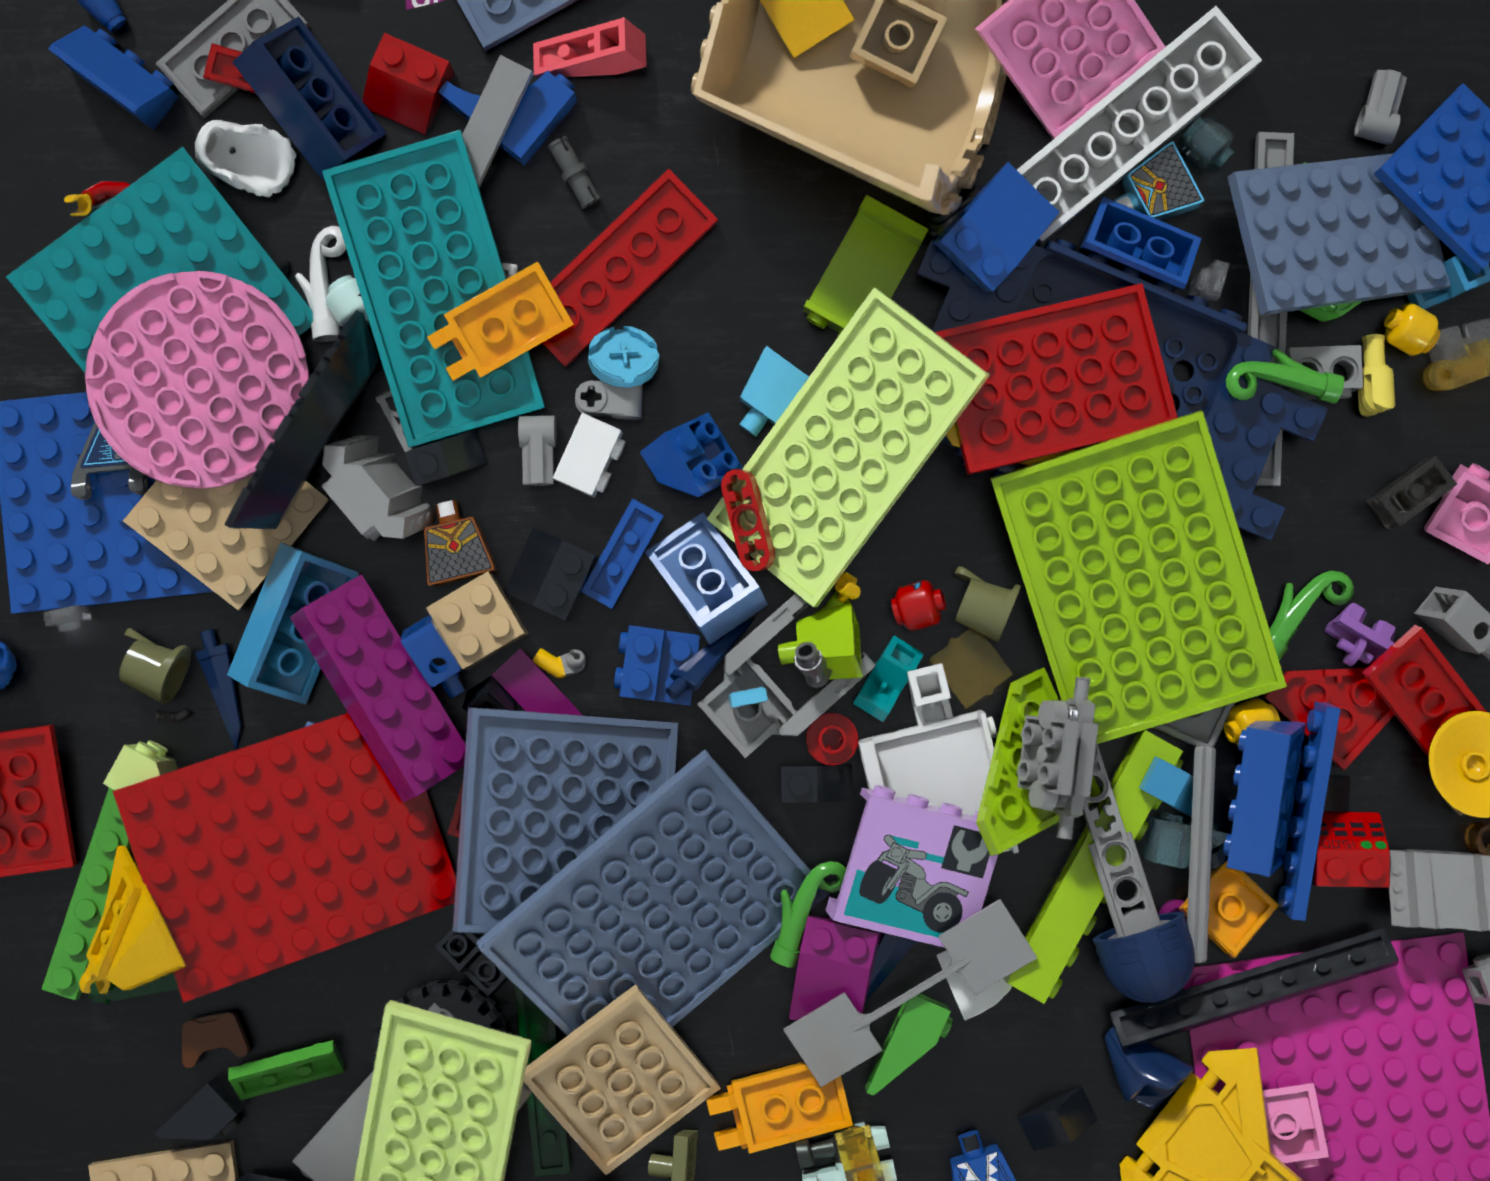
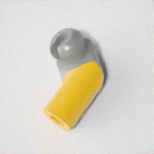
M540 648L532 660L539 668L558 679L578 674L586 665V657L578 649L570 650V653L555 657Z

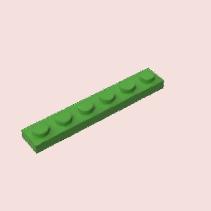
M110 787L42 986V990L72 1000L79 999L82 993L79 991V981L85 972L88 962L86 954L104 913L117 847L121 845L126 846L128 851L130 849V843L112 792L115 790Z

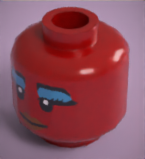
M927 580L899 587L896 597L891 599L897 624L899 626L904 625L910 631L937 625L941 620V610L947 608L942 590H935L933 585Z

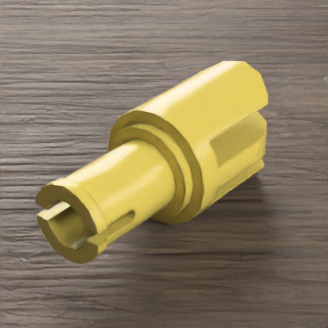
M1370 334L1361 338L1364 366L1362 367L1363 388L1358 390V404L1361 415L1365 417L1374 416L1377 413H1382L1395 407L1393 369L1386 365L1385 336L1382 334Z

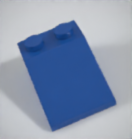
M1007 162L933 243L982 291L993 292L1020 263L1059 214V211Z

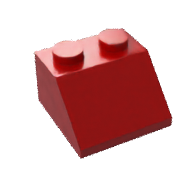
M384 33L369 65L362 101L370 112L426 136L442 102L438 91L446 81L451 82L455 72L448 60Z

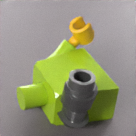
M846 572L835 583L837 592L833 594L826 605L811 616L797 621V641L778 644L781 664L795 663L798 669L805 675L806 682L811 687H822L831 679L863 677L860 625L853 606L849 603L848 599H857L861 591L860 587L855 585L857 578Z

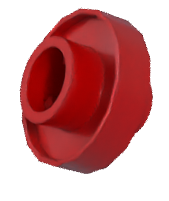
M826 713L819 716L809 725L806 732V745L809 753L817 761L825 765H839L854 755L858 746V733L855 725L847 717L838 713Z

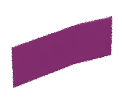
M521 648L491 674L526 712L583 716Z

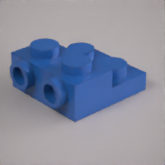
M629 625L628 632H621L619 653L625 654L623 668L616 667L614 688L620 689L619 696L691 706L693 690L686 689L674 700L666 693V688L674 682L670 674L698 653L700 635Z

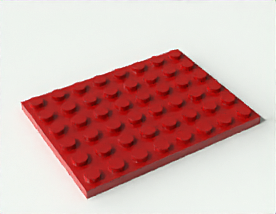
M349 713L112 791L142 881L152 896L186 966L173 972L183 1003L455 903L456 876L427 791L402 802Z

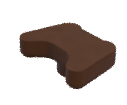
M226 1011L192 1018L182 1026V1063L187 1068L195 1066L203 1052L208 1050L226 1048L237 1057H244L250 1052L249 1042L239 1017L235 1012Z

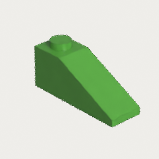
M922 994L916 995L901 1005L882 1047L883 1051L879 1053L865 1084L868 1094L874 1096L937 1044L939 1037L945 1038L953 1022V1018L949 1017L951 1011L948 1006Z

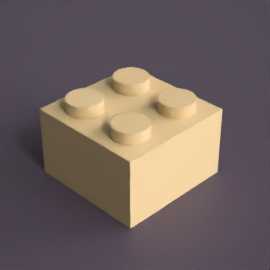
M875 0L848 57L912 89L924 69L946 23L947 17L913 0Z
M489 571L426 607L462 670L472 668L529 634L496 577Z

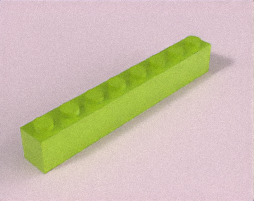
M1146 730L1137 732L1110 781L1125 831H1131L1133 839L1136 841L1142 839L1148 828L1149 823L1145 820L1151 809L1157 810L1162 803L1161 800L1139 789L1154 757H1158L1179 769L1183 764V760L1180 759L1183 752L1181 749ZM1107 797L1098 803L1099 819L1094 821L1095 826L1103 827L1104 831L1109 829L1108 823L1113 821V816L1106 815L1101 805L1109 804ZM1087 825L1025 936L1037 959L1003 978L1009 985L1045 1004L1048 997L1053 999L1058 993L1062 984V979L1059 977L1065 966L1071 967L1076 960L1080 950L1076 946L1083 934L1087 936L1091 932L1097 920V917L1094 916L1100 903H1106L1088 844L1093 843ZM1112 845L1106 850L1105 859L1108 864L1116 866L1124 861L1125 851L1121 846Z

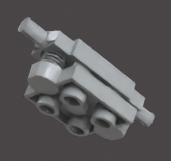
M1075 677L1073 699L1071 698L1067 701H1043L1039 707L1038 716H1025V724L1021 732L1022 750L1017 767V787L1029 789V802L1032 807L1054 811L1057 815H1060L1057 837L1072 839L1074 817L1077 818L1083 815L1084 798L1090 797L1098 724L1093 723L1095 704L1088 700L1091 679Z

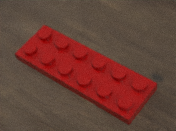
M670 169L658 178L550 282L574 325L542 342V344L565 368L589 347L595 335L614 323L718 223L716 216Z

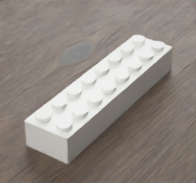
M1217 6L1206 13L1017 169L1059 211V214L1036 241L1035 245L1041 247L1127 174L1253 72L1262 61Z

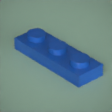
M632 498L581 592L613 609L663 520L664 515Z

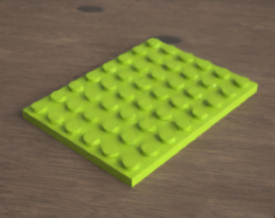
M1197 411L991 477L1061 701L1073 699L1075 677L1091 679L1088 700L1095 704L1093 723L1098 724L1097 744L1287 687L1203 411Z

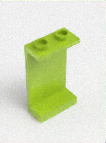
M866 195L859 207L857 216L812 296L804 305L803 312L808 314L806 319L822 329H825L826 325L839 332L838 337L873 288L879 289L891 299L929 229Z

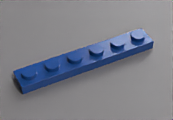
M1317 701L1314 702V708L1307 717V729L1310 733L1308 745L1303 747L1301 754V764L1304 767L1302 781L1297 783L1295 790L1298 806L1296 816H1293L1290 821L1291 849L1285 854L1284 870L1287 872L1285 885L1281 886L1278 894L1280 911L1291 919L1302 921L1306 920L1341 709L1330 703Z

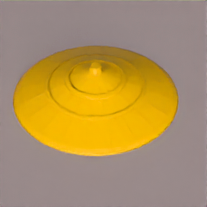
M1468 711L1451 717L1438 729L1430 746L1429 768L1433 782L1441 796L1458 811L1478 818H1490V713Z

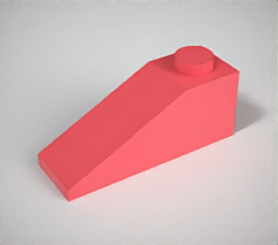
M623 17L533 43L534 76L540 78L546 71H549L555 77L558 74L564 77L618 75L647 67L646 35Z

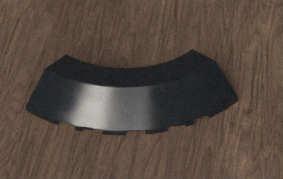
M358 310L354 312L339 332L337 338L340 340H337L331 349H327L314 373L310 375L298 394L300 398L293 404L288 415H285L272 437L274 442L268 445L256 464L255 468L257 470L247 486L242 489L224 524L225 526L237 529H277L290 511L300 490L324 451V445L328 444L343 418L367 385L380 360L363 313Z

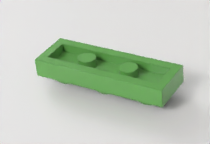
M333 1040L317 1043L313 1046L291 1052H284L262 1060L247 1062L228 1069L229 1082L240 1100L345 1072L344 1060Z

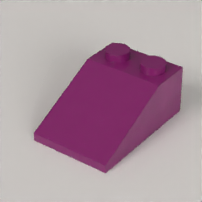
M818 914L809 915L799 954L789 1019L797 1021L844 992L857 1011L864 1014L882 932L833 921L830 917Z

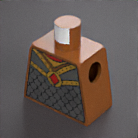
M456 500L436 504L440 524L424 528L428 586L436 587L478 577L487 571L492 573L498 572V567L477 518L467 517L460 519Z

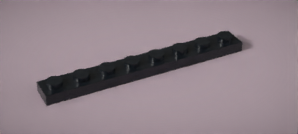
M1384 927L1179 991L1172 997L1162 1001L1143 1002L1111 1012L1110 1019L1123 1051L1398 965L1399 959Z

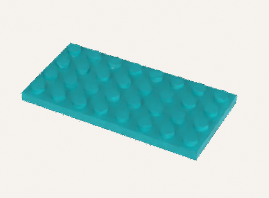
M457 130L323 170L322 173L408 448L545 408L529 350L481 378L476 370L473 369L452 381L446 368L462 359L453 341L451 340L434 350L427 336L448 325L444 314L507 279L462 131Z

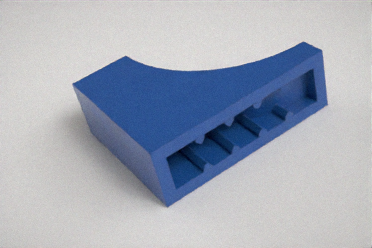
M546 71L537 81L527 87L499 147L525 166L577 103L575 92H573L575 86L563 75L558 74L555 77L549 71ZM446 81L438 93L447 105L469 122L480 95L463 91Z

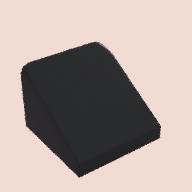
M1329 775L1324 811L1349 812L1350 776Z

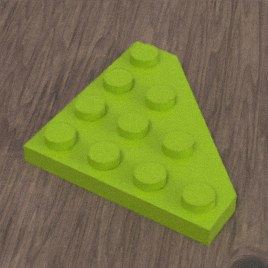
M1045 668L1038 669L1010 683L976 819L978 829L991 856L1000 854L1059 822L1060 815H1057L1054 811L1042 810L1030 805L1029 789L1017 787V767L1021 758V732L1025 724V716H1038L1039 707L1045 700H1059ZM1092 776L1091 797L1097 796L1101 792L1094 776Z

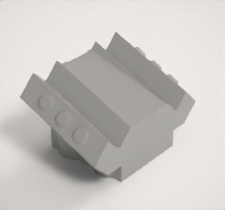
M359 434L324 445L323 467L331 477L323 482L321 487L364 537L370 538L373 541L377 540L381 535L382 537L403 539L436 524V504L421 503L422 486H415L395 462V454L378 452L379 436Z
M1413 849L1390 850L1389 894L1392 925L1409 928H1453L1490 931V854Z

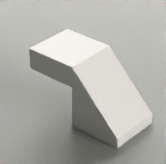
M940 663L908 671L907 676L917 725L953 717L949 702L951 695L943 664Z

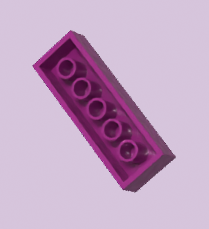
M362 574L306 605L290 617L402 802L417 797L464 766L466 744L433 690L400 642L399 634Z

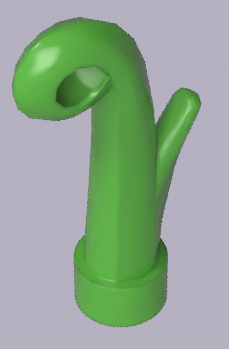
M1278 348L1272 351V355L1281 364L1259 361L1242 362L1235 365L1229 371L1226 378L1228 392L1239 400H1247L1254 396L1257 390L1256 378L1272 381L1317 396L1318 400L1333 404L1338 402L1344 388L1343 376L1329 372L1320 373L1295 362ZM1241 376L1247 382L1246 389L1241 388L1238 380Z
M1337 571L1322 573L1309 582L1294 599L1293 584H1286L1280 609L1269 629L1279 661L1287 652L1288 643L1321 593H1323L1328 601L1336 605H1343L1351 600L1354 594V585L1346 574ZM1332 583H1338L1342 587L1340 596L1333 592Z
M829 861L821 863L812 869L804 879L793 903L791 902L789 892L787 890L781 891V930L770 955L774 962L790 968L797 966L807 917L809 916L817 889L819 887L826 892L840 891L846 868L842 864ZM830 874L837 875L833 882H828L824 878Z

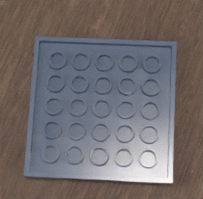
M468 708L453 931L487 933L675 775L678 723Z

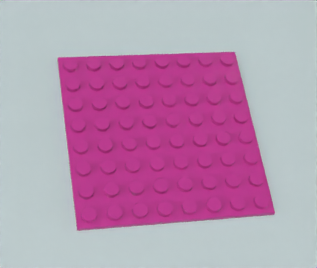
M1464 932L1393 940L1391 943L1399 959L1396 966L1188 1030L1194 1074L1201 1079L1209 1070L1201 1061L1208 1051L1258 1048L1263 1090L1314 1083L1329 1157L1319 1158L1320 1166L1302 1169L1297 1168L1296 1162L1284 1163L1302 1179L1301 1181H1490V1115L1475 1008L1462 972L1463 968L1469 966ZM1304 952L1194 966L1192 974L1183 990ZM1220 1079L1213 1089L1220 1093L1226 1083Z

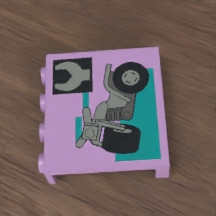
M875 785L874 790L862 788L860 795L867 802L838 899L829 897L825 911L833 921L944 947L938 937L940 934L982 910L998 854L990 855L976 824L978 811H975L974 816L962 813L963 809L953 804L943 802L941 807L929 805L928 799L914 794H908V798L905 799L895 796L896 791L879 785Z

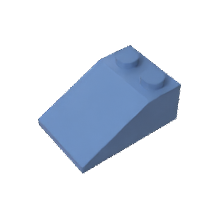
M704 512L645 551L652 564L709 645L768 606L758 584L741 564L713 524L707 520Z

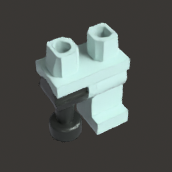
M865 1122L854 1124V1126L837 1130L833 1138L810 1144L808 1138L795 1141L800 1169L812 1167L814 1159L834 1156L835 1161L833 1165L802 1171V1181H897L893 1159L873 1163L871 1151L890 1148L885 1126L866 1128Z

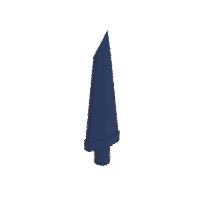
M755 618L744 621L711 645H706L678 669H675L670 674L674 682L666 688V693L676 700L686 689L696 691L701 687L704 680L745 633Z
M214 629L200 632L204 650L195 652L233 746L237 750L242 731V722L235 682L233 678L227 675L231 666L230 649L228 643L218 645Z
M883 933L878 946L867 1001L917 941Z

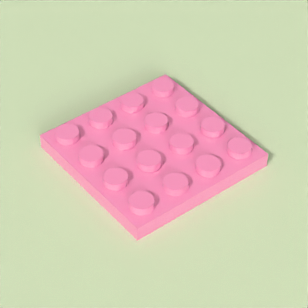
M1008 0L975 28L1052 139L1060 135L1165 48V45L1135 0Z

